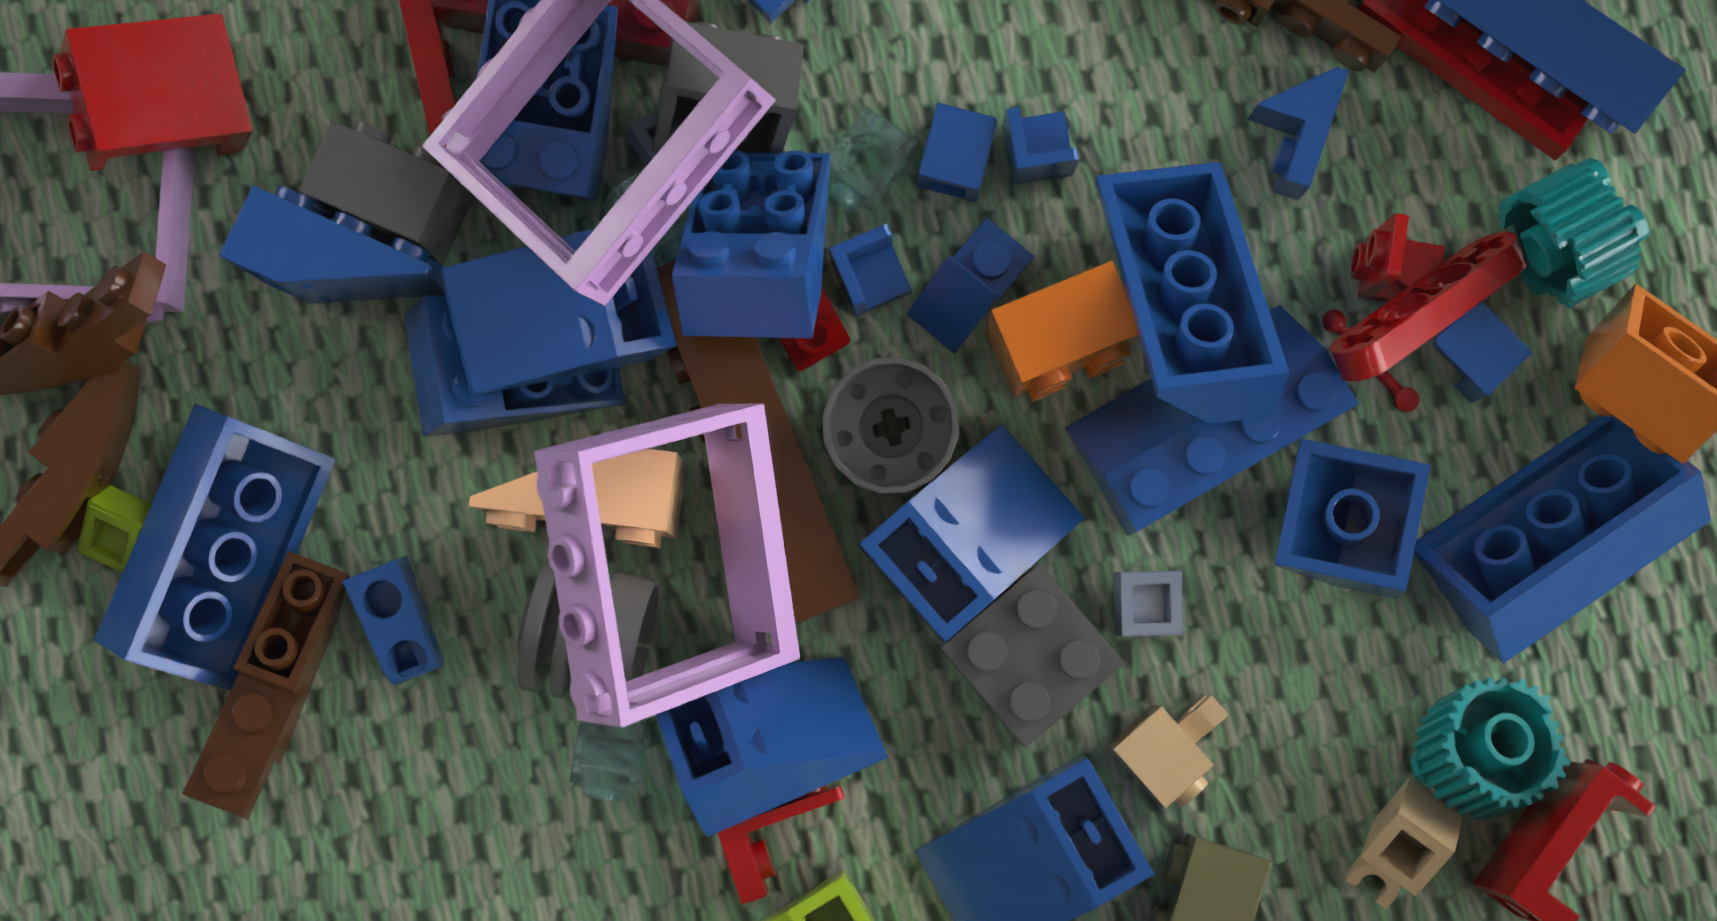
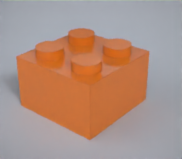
M1113 260L992 309L984 329L1012 397L1015 398L1028 393L1031 402L1044 399L1066 388L1065 383L1073 379L1071 374L1086 369L1089 378H1094L1124 364L1123 359L1132 355L1130 348L1139 338L1129 299Z
M1635 283L1586 339L1575 389L1580 392L1582 400L1593 411L1606 417L1613 415L1632 428L1636 438L1646 448L1657 454H1664L1666 452L1684 464L1717 431V339Z

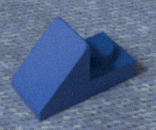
M1335 67L1257 104L1247 120L1294 135L1293 139L1283 136L1271 165L1270 172L1280 175L1275 193L1299 200L1310 188L1349 72L1348 70Z
M986 217L954 257L948 256L907 315L955 354L1030 265L1035 256Z

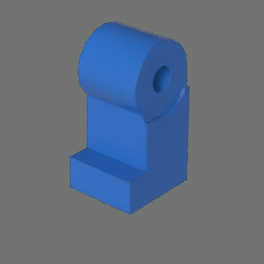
M408 556L398 558L342 581L384 674L392 685L395 686L444 666V658L432 626L427 619L428 612L414 579L416 577Z

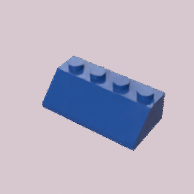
M1429 0L1424 6L1454 28L1457 27L1462 18L1483 31V34L1476 43L1507 64L1516 53L1534 65L1536 68L1529 78L1557 98L1561 99L1568 89L1588 102V105L1581 114L1612 135L1620 125L1636 134L1686 71L1685 68L1584 0Z
M1221 162L1097 175L1096 188L1156 397L1209 424L1273 416L1290 372Z
M1281 305L1271 309L1270 314L1290 374L1273 416L1209 424L1156 397L1152 379H1149L1065 427L1066 432L1127 536L1143 529L1359 404L1346 381L1342 380L1337 366L1326 348Z
M194 404L94 641L123 660L231 691L239 674L233 667L288 551L297 554L336 459Z
M1600 415L1416 541L1414 553L1468 631L1504 664L1711 521L1701 470L1688 461L1684 464L1680 463L1666 452L1664 454L1652 452L1636 438L1632 428L1613 415L1610 417Z

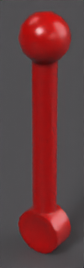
M1331 309L1323 315L1322 325L1329 333H1337L1340 336L1349 330L1346 325V316L1340 310ZM1387 370L1376 376L1394 396L1393 402L1399 411L1411 412L1417 408L1420 401L1417 391L1410 387L1403 388Z

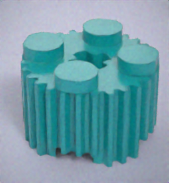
M1587 158L1580 163H1570L1501 201L1502 204L1498 206L1500 212L1497 213V218L1500 221L1501 228L1506 229L1512 225V228L1509 230L1517 235L1527 265L1519 275L1522 277L1525 285L1529 286L1530 293L1541 296L1549 291L1550 296L1556 295L1559 303L1565 304L1568 309L1634 274L1635 270L1639 268L1637 263L1641 261V257L1638 255L1641 252V247L1638 243L1646 240L1650 235L1644 214L1634 205L1623 206L1624 200L1622 197L1616 196V189L1614 186H1611L1609 174L1599 160Z
M1493 677L1483 681L1475 680L1437 700L1436 704L1430 706L1427 709L1428 714L1419 720L1423 726L1416 729L1415 734L1420 737V740L1414 742L1413 747L1417 750L1413 752L1410 759L1414 776L1421 783H1424L1426 788L1434 787L1436 790L1434 794L1436 800L1444 798L1446 800V808L1450 809L1456 806L1457 814L1464 815L1469 813L1471 818L1478 820L1499 817L1544 798L1543 794L1556 790L1559 787L1557 781L1564 779L1567 775L1562 769L1570 766L1571 761L1565 757L1564 747H1559V742L1563 741L1564 737L1556 733L1555 729L1560 726L1559 722L1551 721L1550 719L1553 713L1551 706L1548 704L1550 697L1547 694L1540 696L1538 694L1539 687L1536 685L1528 688L1525 679L1521 678L1508 684L1505 678L1494 681Z

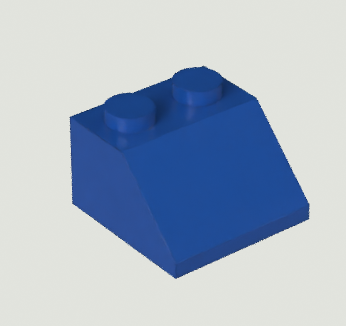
M1300 438L1274 565L1333 586L1397 599L1407 590L1431 464Z

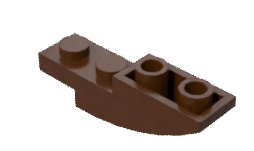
M1214 0L1215 3L1213 4L1215 11L1227 21L1236 25H1244L1246 22H1249L1257 28L1271 8L1281 14L1279 21L1288 31L1303 38H1310L1313 34L1333 47L1331 53L1338 62L1356 71H1362L1364 68H1367L1375 73L1389 57L1402 37L1348 3L1350 0Z
M143 251L123 267H111L102 276L99 283L84 295L77 292L66 301L48 291L29 306L19 305L14 308L3 325L0 326V395L35 392L64 386L90 378L134 356L137 353L146 320L152 314L166 264Z
M127 359L113 368L90 378L80 380L78 385L80 391L65 409L61 408L53 412L40 426L37 433L40 439L28 453L46 466L47 469L44 473L31 477L20 488L15 498L18 504L6 519L0 523V586L7 587L40 547L47 551L68 553L81 535L88 500L111 485L121 464L131 434L138 402L141 368Z
M288 551L233 667L239 674L182 792L183 795L245 820L249 819L274 762L278 764L282 762L333 633L346 591L342 581L350 577L348 573Z

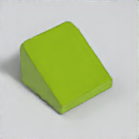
M110 485L101 493L88 500L77 553L123 573L152 503Z

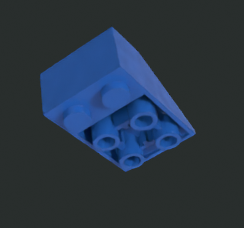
M488 0L477 75L481 67L488 60L495 57L517 30L524 14L535 7L540 0ZM607 5L479 161L505 186L598 201L608 145L618 7Z
M734 150L693 199L672 273L683 336L813 337L821 295L831 161L830 153H805L796 150L784 153H743Z
M254 185L252 186L219 254L220 257L253 278L310 304L445 295L439 272L444 266L431 259V254L428 251L398 237H395L390 247L386 245L388 241L373 233V228L368 224L339 211L336 212L333 220H330L332 216L314 207L315 202L281 185L278 186L275 194Z
M593 230L582 231L561 238L576 252ZM528 246L447 266L439 270L471 396L645 363L677 346L652 250L605 306L573 290Z
M424 296L404 314L423 437L473 432L625 405L619 368L471 396L446 296Z
M1001 424L866 537L859 544V547L938 639L945 643L1072 531L1085 517Z
M845 657L790 662L656 714L683 797L707 837L888 758Z
M1082 755L1074 757L914 850L954 921H1070L1098 908L1154 875L1153 870L1087 757Z

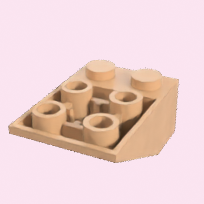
M645 449L591 464L600 523L616 531L615 540L623 541V544L661 548L662 537L677 539L687 464L677 452ZM538 472L472 495L469 498L468 506L486 513L485 523L497 525V528L535 533L537 520L545 521L543 503L537 490Z

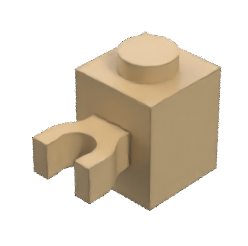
M1212 695L1200 697L1176 721L1162 706L1153 705L1111 742L1107 748L1157 805L1166 809L1171 803L1175 802L1181 808L1193 800L1207 786L1208 781L1203 775L1214 766L1195 743L1213 730L1229 714Z
M1408 778L1372 822L1362 854L1349 869L1345 880L1354 887H1357L1366 875H1376L1382 878L1385 884L1380 889L1376 902L1385 909L1396 899L1400 886L1416 897L1455 853L1463 815L1457 814V811L1453 808H1446L1445 802L1440 799L1436 800L1432 793Z

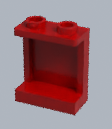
M222 13L66 29L60 53L52 55L53 72L59 92H70L75 112L74 114H68V129L71 143L76 153L85 152L90 171L103 170L107 160L113 157L215 144L218 156L229 155L243 151L253 133Z
M1585 759L1583 763L1570 762V766L1562 769L1567 775L1564 779L1557 781L1559 787L1556 790L1543 794L1544 798L1526 807L1472 884L1522 921H1578L1581 916L1550 894L1548 890L1606 809L1644 817L1651 815L1656 805L1639 793L1644 786L1641 780L1613 762H1608L1605 767L1590 759Z

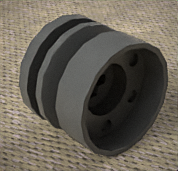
M902 357L873 358L850 369L831 390L822 415L824 444L835 467L855 485L881 494L910 492L931 482L950 461L959 436L958 408L946 383L927 366ZM886 411H894L898 420L908 419L910 422V429L901 433L902 443L897 446H890L886 437L876 438L874 434V427L883 424L882 413Z
M549 559L545 561L539 573L535 587L527 599L522 615L518 636L519 660L517 676L518 686L521 690L538 693L542 689L551 667L550 693L552 697L562 699L570 689L571 676L565 639L559 627L560 608L554 571L550 566ZM617 570L610 579L625 682L644 675L649 648L637 646V643L646 645L651 643L657 615L660 585L658 579Z

